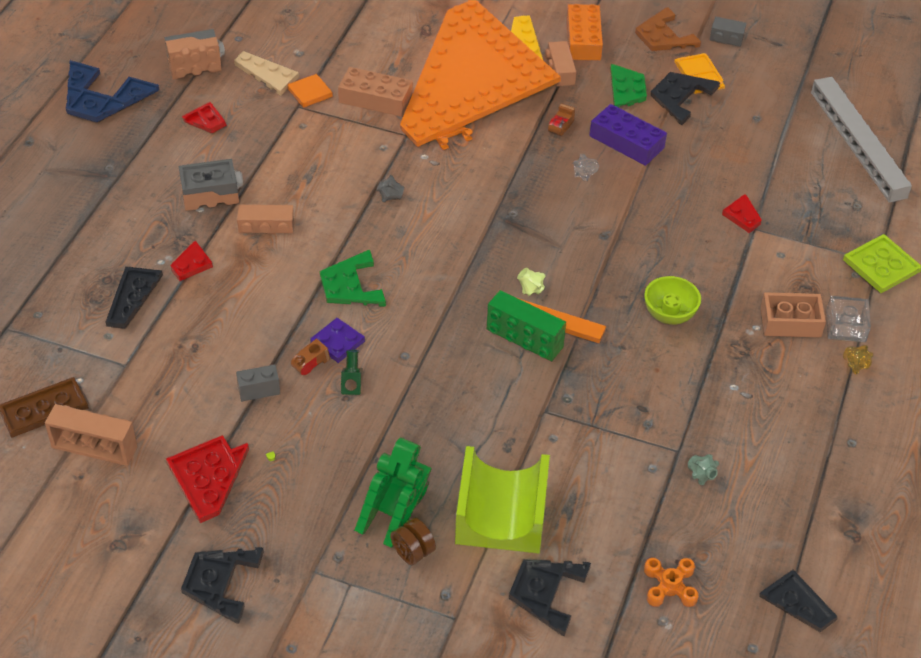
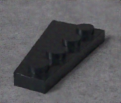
M125 267L105 321L106 327L125 329L162 278V270Z

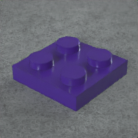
M335 318L310 338V343L317 338L328 348L330 358L337 363L347 357L346 350H355L365 342V336L339 318Z

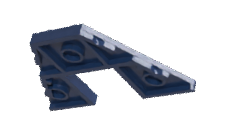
M70 60L66 112L69 115L99 122L159 91V85L128 77L113 96L88 90V88L99 76L100 68Z

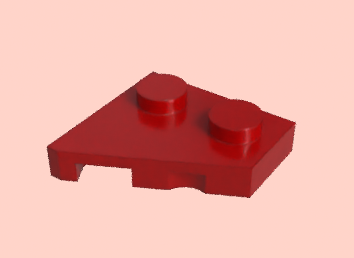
M194 241L170 265L171 271L179 282L213 267L212 261L197 241Z

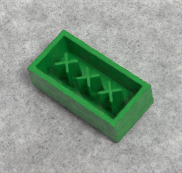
M499 290L488 303L486 330L542 358L553 361L564 347L566 321Z

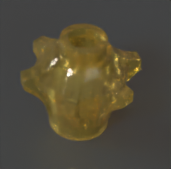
M862 345L861 347L849 346L843 353V358L848 362V366L852 367L854 374H858L862 369L867 370L872 364L871 358L873 353L868 351L867 345Z

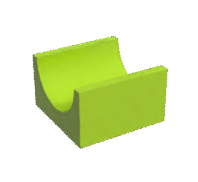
M466 446L456 512L455 544L540 554L550 455L541 454L540 460L530 468L506 471L485 464L476 455L474 447Z

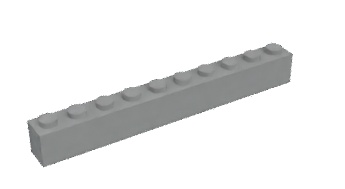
M833 77L814 80L811 94L888 202L908 199L912 187L910 181L907 180L902 170L894 162V159L890 157L885 147L879 142L877 136L874 135L861 114L858 113L846 94L841 90L839 84L836 83Z

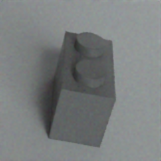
M715 16L710 41L741 47L747 23Z
M275 364L236 372L241 402L280 394L279 378Z

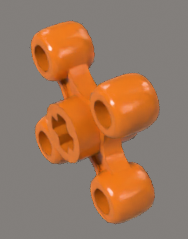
M649 558L646 560L644 573L650 578H656L660 583L659 586L649 589L647 593L649 605L659 607L664 602L665 596L675 595L681 598L682 604L686 607L696 605L699 597L698 591L693 587L685 586L682 581L684 578H689L693 575L695 571L693 560L683 558L679 561L677 569L668 568L666 570L658 559Z

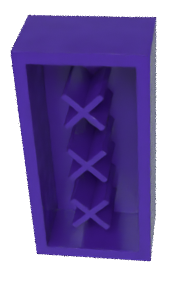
M610 104L591 121L589 136L646 166L665 148L667 132Z

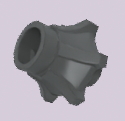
M390 175L386 180L379 181L377 191L382 196V202H386L390 199H401L404 186L400 185L393 175Z

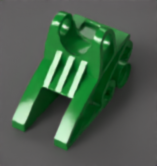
M400 437L396 441L391 455L387 453L381 455L377 463V470L379 472L372 478L354 531L362 535L365 534L379 510L392 516L383 544L391 548L394 547L390 537L391 533L409 521L414 508L424 498L429 486L427 480L432 468L417 461L421 450L420 445Z

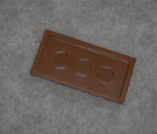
M72 377L0 404V414L11 438L44 426L55 404L66 405L79 410H86L89 407L75 378Z

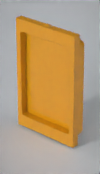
M703 53L674 59L681 74L719 81L720 87L718 89L725 88L721 75L707 54ZM696 89L693 93H703V91Z

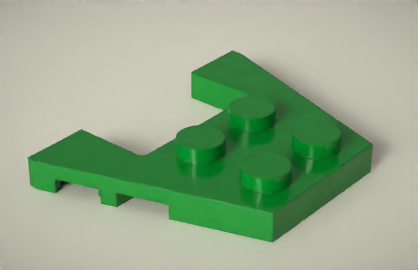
M370 250L319 271L327 303L351 305V302L363 303L365 306L370 303L379 304V307L386 306L382 289L363 292L356 269L374 267Z

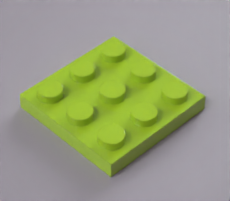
M885 234L852 250L843 257V261L880 293L921 272V265Z

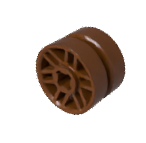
M412 518L403 526L394 530L390 535L398 555L411 566L436 550V543L431 532L417 518Z

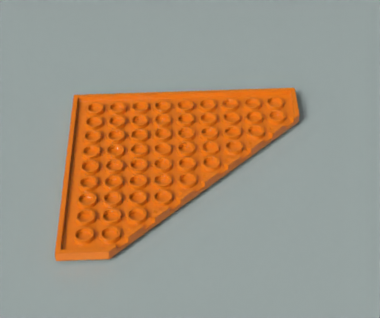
M468 0L447 10L401 120L400 128L419 147L439 136L450 133L561 82V76L477 0Z

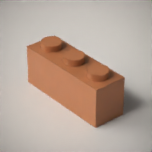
M548 42V49H545V58L548 59V65L561 76V82L555 85H575L576 69L568 42Z
M239 205L237 216L238 233H293V205Z

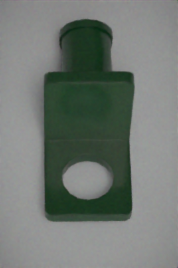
M346 350V367L341 372V394L360 395L363 368H358L359 351ZM347 380H354L357 387L354 390H348L345 386Z

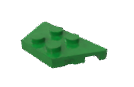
M611 64L610 73L614 106L619 108L625 104L631 106L635 103L646 101L647 93L644 74Z

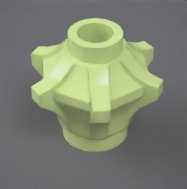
M524 268L517 276L522 285L523 294L527 293L528 296L532 293L540 294L545 288L543 285V280L546 277L544 273Z

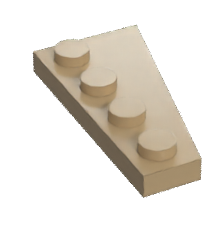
M245 51L234 60L235 66L249 75H254L256 80L259 82L263 81L268 88L275 89L280 96L288 89L287 84L295 82L299 78V72Z

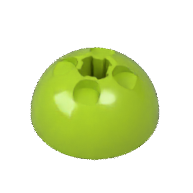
M665 276L657 278L650 282L645 290L644 299L647 310L657 321L664 324L678 325L690 320L696 314L701 304V295L696 286L680 277Z

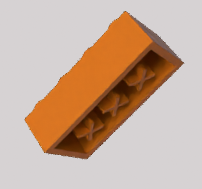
M568 4L567 37L573 60L601 61L603 43L600 5Z

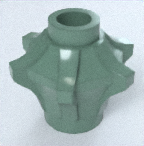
M707 454L704 457L694 455L688 462V468L693 472L692 477L698 479L700 485H704L707 480L715 479L718 474L716 468L719 462L717 460L714 461L711 454Z

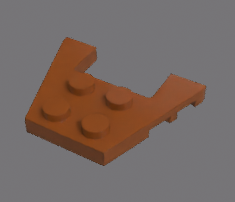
M669 7L664 8L635 29V34L651 51L672 50V47L678 46L682 49L694 45L695 48L701 46V41L694 34L679 38L666 25V22L675 20V14Z

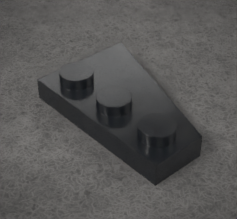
M794 569L759 594V597L819 632L837 621L838 616Z

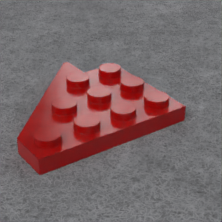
M221 435L166 458L170 471L199 523L220 515L249 451L248 443L231 449L224 436Z

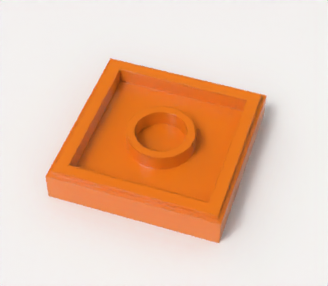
M317 74L287 84L288 90L303 108L333 97V92Z

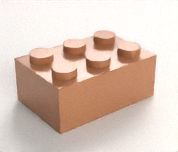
M764 292L760 307L764 336L822 337L826 320L821 294Z

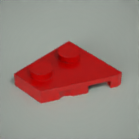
M211 102L182 116L185 123L209 133H214L227 126L225 120Z
M746 194L731 203L722 212L724 217L748 233H751L761 225L762 219Z

